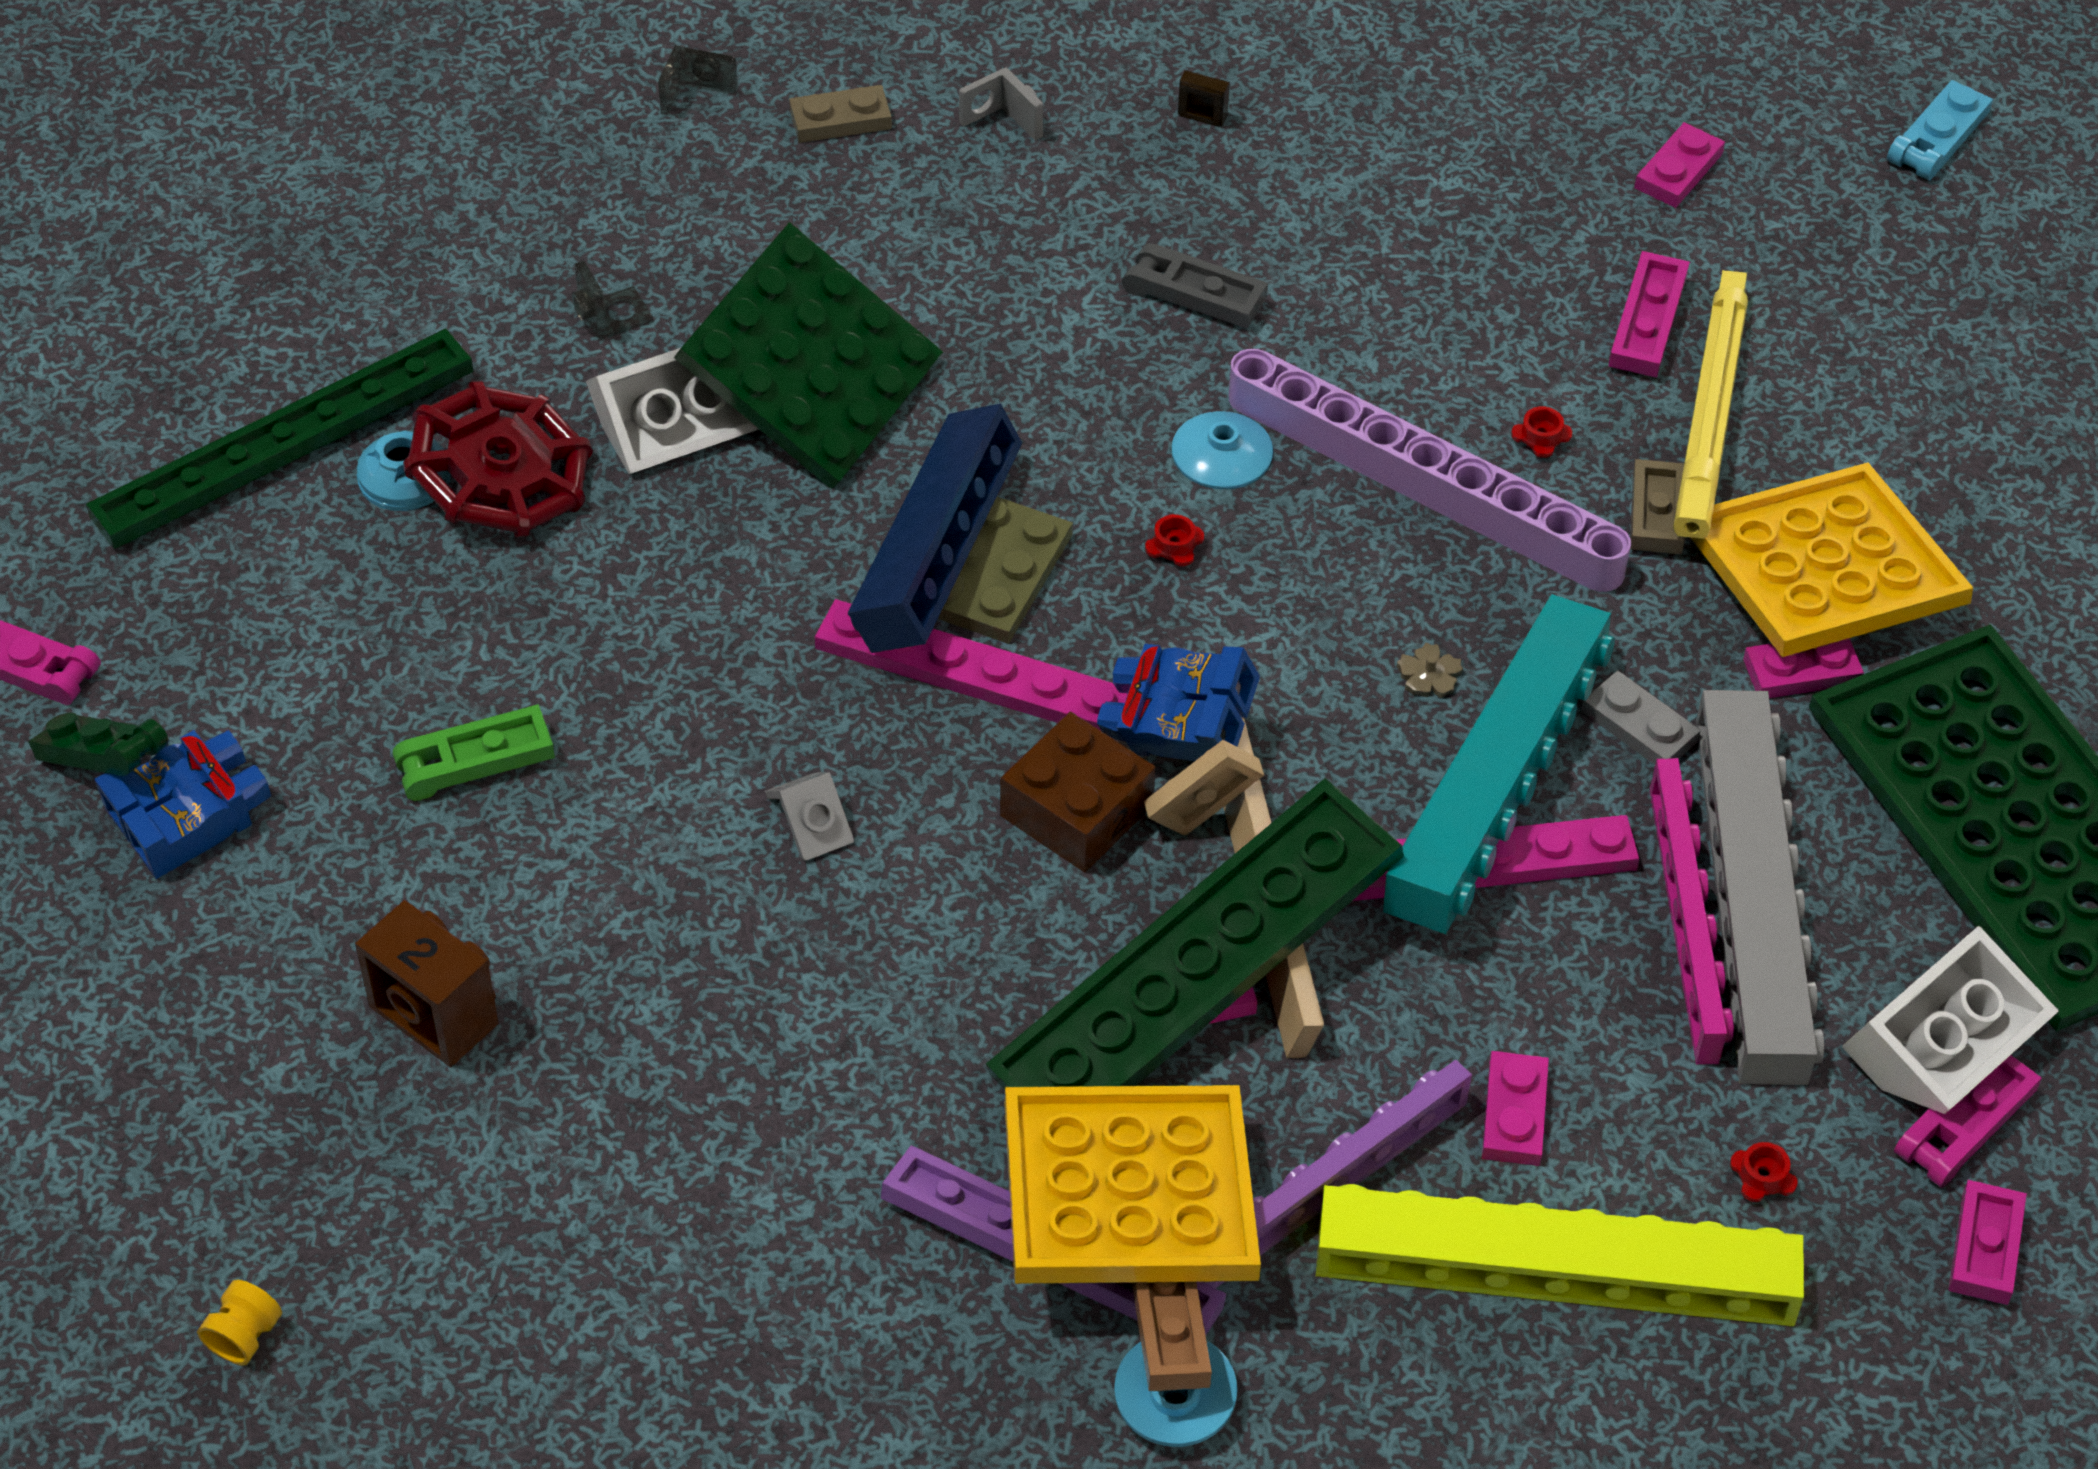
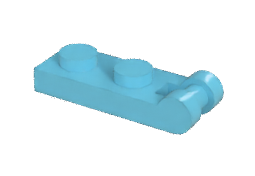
M1951 80L1903 136L1899 135L1896 137L1888 151L1887 161L1899 167L1906 164L1916 169V175L1931 181L1987 116L1993 99L1968 86Z

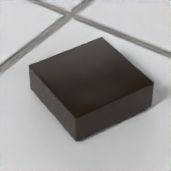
M1185 70L1179 82L1178 115L1217 127L1223 126L1228 116L1230 82Z

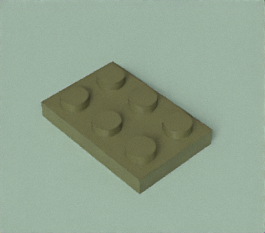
M996 497L938 619L1009 644L1072 537L1073 522Z

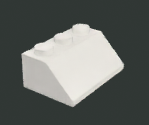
M680 348L586 381L601 426L628 474L759 429L673 358Z
M1978 926L1870 1020L1842 1048L1881 1090L1945 1114L2059 1011L1986 932Z

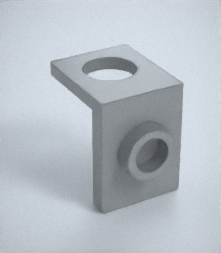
M1007 67L959 90V123L963 127L999 109H1003L1034 140L1043 137V103L1038 99L1035 91L1029 85H1024ZM990 90L987 102L978 109H971L974 98L980 92Z
M830 772L811 773L765 791L767 799H780L802 860L812 859L854 842Z

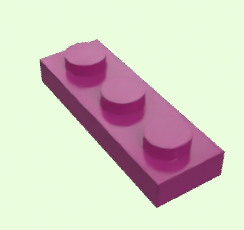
M1645 251L1641 252L1611 350L1609 367L1657 378L1687 278L1689 261Z

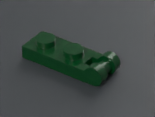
M64 713L52 718L47 722L44 731L28 741L36 760L120 776H127L141 765L140 758L145 755L153 756L169 743L168 735L164 728L152 719H147L138 726L111 721L107 718L98 719L80 716L76 713Z

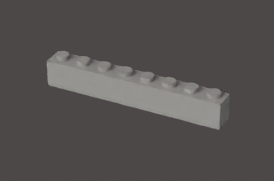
M1703 690L1696 718V727L1701 730L1698 746L1729 1004L1733 1015V1038L1739 1084L1808 1085L1814 1064H1821L1823 1061L1824 1037L1821 1029H1814L1812 1016H1815L1817 1011V986L1815 982L1807 981L1806 969L1809 968L1811 961V942L1809 935H1801L1799 924L1804 918L1805 899L1803 890L1795 889L1793 877H1796L1798 872V848L1796 844L1788 843L1787 832H1790L1792 826V804L1790 799L1782 798L1781 788H1784L1786 782V760L1784 756H1777L1775 745L1779 744L1780 717L1778 713H1771L1768 691Z

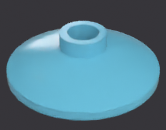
M1215 411L1197 415L1186 421L1177 430L1172 441V457L1179 471L1191 481L1213 489H1235L1255 482L1266 473L1272 462L1273 445L1266 430L1251 418L1233 412Z
M1207 1341L1212 1370L1210 1388L1148 1391L1141 1342H1139L1125 1355L1115 1377V1400L1123 1420L1139 1436L1163 1446H1190L1214 1436L1230 1419L1237 1399L1235 1372L1223 1352ZM1178 1392L1184 1395L1187 1400L1181 1404H1171L1166 1402L1164 1397L1169 1393Z

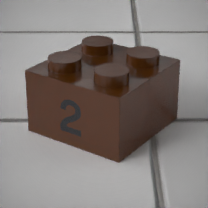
M1070 711L1000 778V816L1086 873L1147 812L1144 801L1154 794L1156 767Z
M404 899L355 942L369 1007L450 1068L499 1024L495 1005L496 994L492 988L489 971V958L474 942L466 941L463 943L451 934L443 921L433 912L428 910L421 912Z

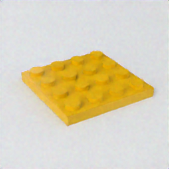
M1869 462L1714 504L1708 536L1704 539L1691 538L1782 657L1971 604L1973 586Z
M1240 1085L1005 1087L1004 1105L1015 1284L1259 1281L1261 1261Z

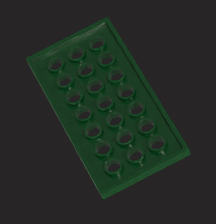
M1989 624L1813 694L1809 710L1976 927L1980 926L2058 1009L2059 1012L2049 1020L2055 1031L2057 1032L2098 1014V908H2085L2079 905L2073 898L2074 895L2083 894L2093 897L2098 902V847L2091 844L2086 837L2089 835L2098 836V755L1995 628ZM1972 680L1980 682L1987 690L1981 692L1970 690L1964 686L1962 681ZM1920 698L1936 700L1943 708L1936 710L1923 707L1917 700ZM1875 716L1891 718L1898 726L1893 728L1882 727L1875 723L1872 718ZM2003 718L2011 720L2018 728L2014 730L2000 728L1992 719ZM1950 736L1966 738L1973 744V747H1957L1947 738ZM1906 754L1921 756L1927 761L1928 765L1922 767L1910 765L1902 756ZM2027 756L2041 758L2047 762L2049 767L2044 769L2034 768L2028 765L2023 758ZM1987 774L1997 777L2004 783V786H1987L1979 780L1978 776ZM1937 793L1951 795L1959 804L1945 806L1938 803L1932 795ZM2055 796L2073 797L2081 806L2078 808L2065 807L2056 801ZM2012 814L2028 816L2036 825L2032 827L2019 826L2009 816ZM1966 833L1983 835L1990 844L1987 846H1976L1968 842L1963 835ZM2052 854L2060 856L2066 861L2068 866H2050L2043 861L2041 855ZM1998 873L2014 875L2020 880L2022 885L2017 887L2003 885L1996 879L1995 875ZM2039 914L2046 916L2052 921L2054 926L2051 928L2037 927L2028 920L2027 915ZM2063 955L2077 957L2085 963L2087 968L2083 970L2070 969L2062 964L2059 957Z

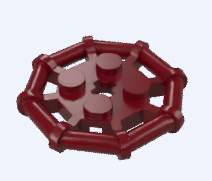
M472 381L469 384V388L431 406L422 404L415 410L412 415L415 425L409 457L404 460L403 468L405 475L411 480H416L446 513V521L454 525L460 521L510 531L517 538L528 536L531 529L567 511H579L585 503L583 492L587 461L593 454V449L588 438L580 437L550 405L551 398L541 393L535 397L487 387L482 381ZM470 409H472L473 413L468 414L458 420L453 418ZM500 411L514 413L513 418L499 416ZM541 423L554 439H551L538 424ZM438 433L449 439L447 450L431 451L435 434ZM493 450L499 455L507 453L510 456L508 460H497L490 456V451ZM551 460H565L564 478L550 471ZM448 471L461 485L462 489L457 495L437 472ZM541 490L552 495L526 508L525 498ZM475 497H477L479 502H481L483 505L471 502L474 500ZM504 503H507L509 510L496 507L502 506Z

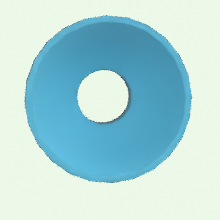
M401 431L384 435L372 442L362 452L357 465L358 486L363 496L372 504L392 511H408L421 508L434 501L416 480H411L405 475L404 461H392L386 457L387 453L394 448H410L413 432ZM433 439L431 451L444 450V448L435 439ZM448 471L437 472L446 484L449 485L451 474Z

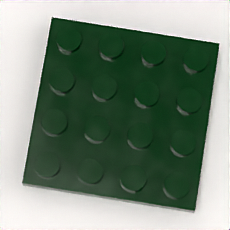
M789 222L673 358L825 485L833 489L941 356L943 351Z

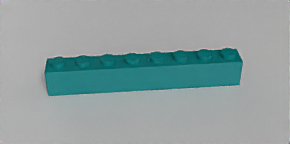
M1554 594L1550 595L1402 846L1404 857L1389 868L1386 874L1384 913L1443 934L1447 933L1457 914L1461 916L1467 914L1474 898L1477 878L1486 879L1495 861L1498 841L1507 842L1516 823L1519 804L1527 806L1531 801L1537 784V772L1540 768L1548 770L1556 752L1558 735H1567L1576 716L1578 700L1586 701L1589 698L1596 679V668L1598 666L1606 667L1611 658L1615 645V637L1608 635L1611 613Z

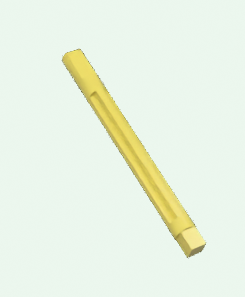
M1722 270L1720 287L1713 297L1673 524L1674 532L1677 536L1704 539L1710 531L1748 305V298L1745 294L1747 273Z

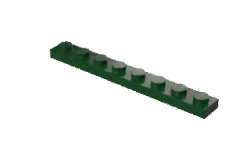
M445 328L86 503L89 517L113 549H116L474 372L472 358Z

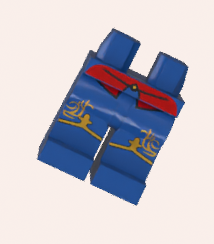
M1144 644L1140 657H1119L1112 673L1113 684L1119 693L1128 694L1125 703L1106 701L1102 704L1097 717V725L1103 733L1112 739L1126 741L1131 751L1138 756L1153 754L1166 758L1196 761L1206 751L1222 741L1220 737L1222 729L1226 732L1224 740L1238 747L1245 725L1242 718H1247L1260 675L1244 647L1223 646L1221 654L1194 653L1176 647L1162 650L1160 645ZM1237 683L1241 685L1239 694L1236 691Z
M193 730L180 737L181 744L165 747L151 761L139 766L127 776L105 773L94 779L105 810L128 842H131L133 849L155 879L224 841L235 830L240 832L252 826L248 811L271 797L268 782L256 765H252L232 777H229L227 774L230 770L246 762L243 750L230 730L205 742Z

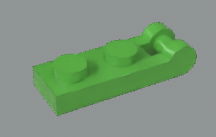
M539 704L407 739L397 744L392 753L398 770L405 773L402 778V785L407 798L412 801L430 798L437 790L555 758L553 743ZM440 758L441 762L426 765L428 761Z

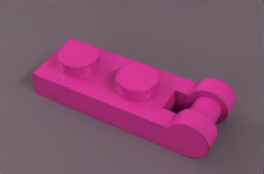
M0 620V680L61 704L70 705L80 693L79 684L84 678L90 679L101 666L99 657L85 646L76 645L72 648ZM58 668L63 669L62 672H55Z
M2010 1055L1945 1114L1929 1108L1904 1133L1898 1141L1894 1153L1908 1163H1911L1913 1160L1928 1170L1927 1178L1940 1188L1945 1187L1964 1163L2037 1091L2042 1077ZM1935 1135L1949 1145L1943 1153L1929 1143Z

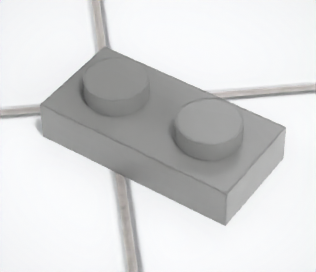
M1618 670L1596 688L1582 704L1581 712L1654 765L1656 759H1679L1699 740L1701 732L1699 728Z

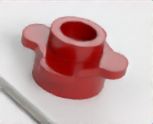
M1539 406L1526 412L1523 424H1516L1512 427L1511 436L1514 441L1523 442L1533 449V453L1536 456L1546 458L1553 455L1554 448L1560 443H1566L1571 440L1572 429L1564 424V419L1557 410L1546 406Z
M1172 514L1164 516L1156 522L1154 537L1146 541L1145 552L1152 558L1164 557L1174 561L1177 566H1188L1194 561L1193 551L1196 545L1202 544L1204 541V532L1183 515Z
M1759 1142L1750 1146L1746 1151L1739 1150L1732 1155L1730 1167L1739 1174L1743 1183L1741 1194L1747 1200L1760 1202L1764 1196L1776 1193L1789 1196L1796 1190L1798 1180L1796 1176L1789 1173L1790 1159L1782 1147L1769 1142ZM1761 1169L1766 1170L1769 1175L1761 1176L1758 1171Z

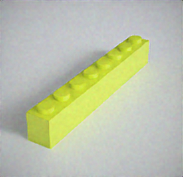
M1346 1184L1339 1187L1324 1185L1315 1276L1795 1326L1804 1299L1803 1235L1784 1233L1779 1229L1769 1227L1756 1230L1731 1228L1712 1221L1693 1224L1665 1221L1654 1215H1642L1635 1218L1606 1215L1595 1209L1568 1211L1548 1209L1536 1203L1510 1205L1490 1203L1477 1197H1461L1459 1199L1433 1197L1413 1190L1394 1193L1368 1190L1363 1186Z

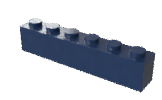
M1001 403L950 413L938 433L848 611L853 627L860 633L871 653L926 644L1022 445V441Z

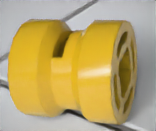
M238 1279L233 1280L222 1295V1307L219 1312L211 1313L206 1317L197 1330V1335L201 1342L214 1354L236 1365L243 1366L248 1364L259 1348L257 1337L262 1332L272 1330L281 1317L282 1310L276 1300L267 1292L254 1284Z

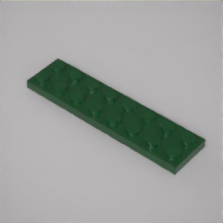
M1324 778L988 1061L986 1066L989 1074L1004 1089L1005 1087L1138 1085L1387 872L1392 865L1404 857L1402 845L1329 780Z

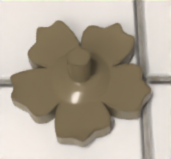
M1425 643L1422 648L1415 650L1414 657L1402 654L1401 659L1397 661V668L1401 673V678L1407 680L1405 689L1413 695L1428 697L1431 689L1440 698L1453 694L1457 682L1455 677H1459L1463 671L1461 659L1453 658L1450 654L1443 655L1440 658V649L1437 644L1430 645Z

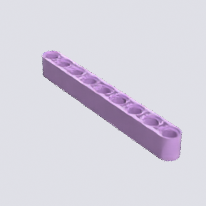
M1246 349L1234 355L1230 369L1229 402L1238 412L1589 589L1598 592H1608L1622 585L1631 549V539L1627 532L1620 527L1266 351Z

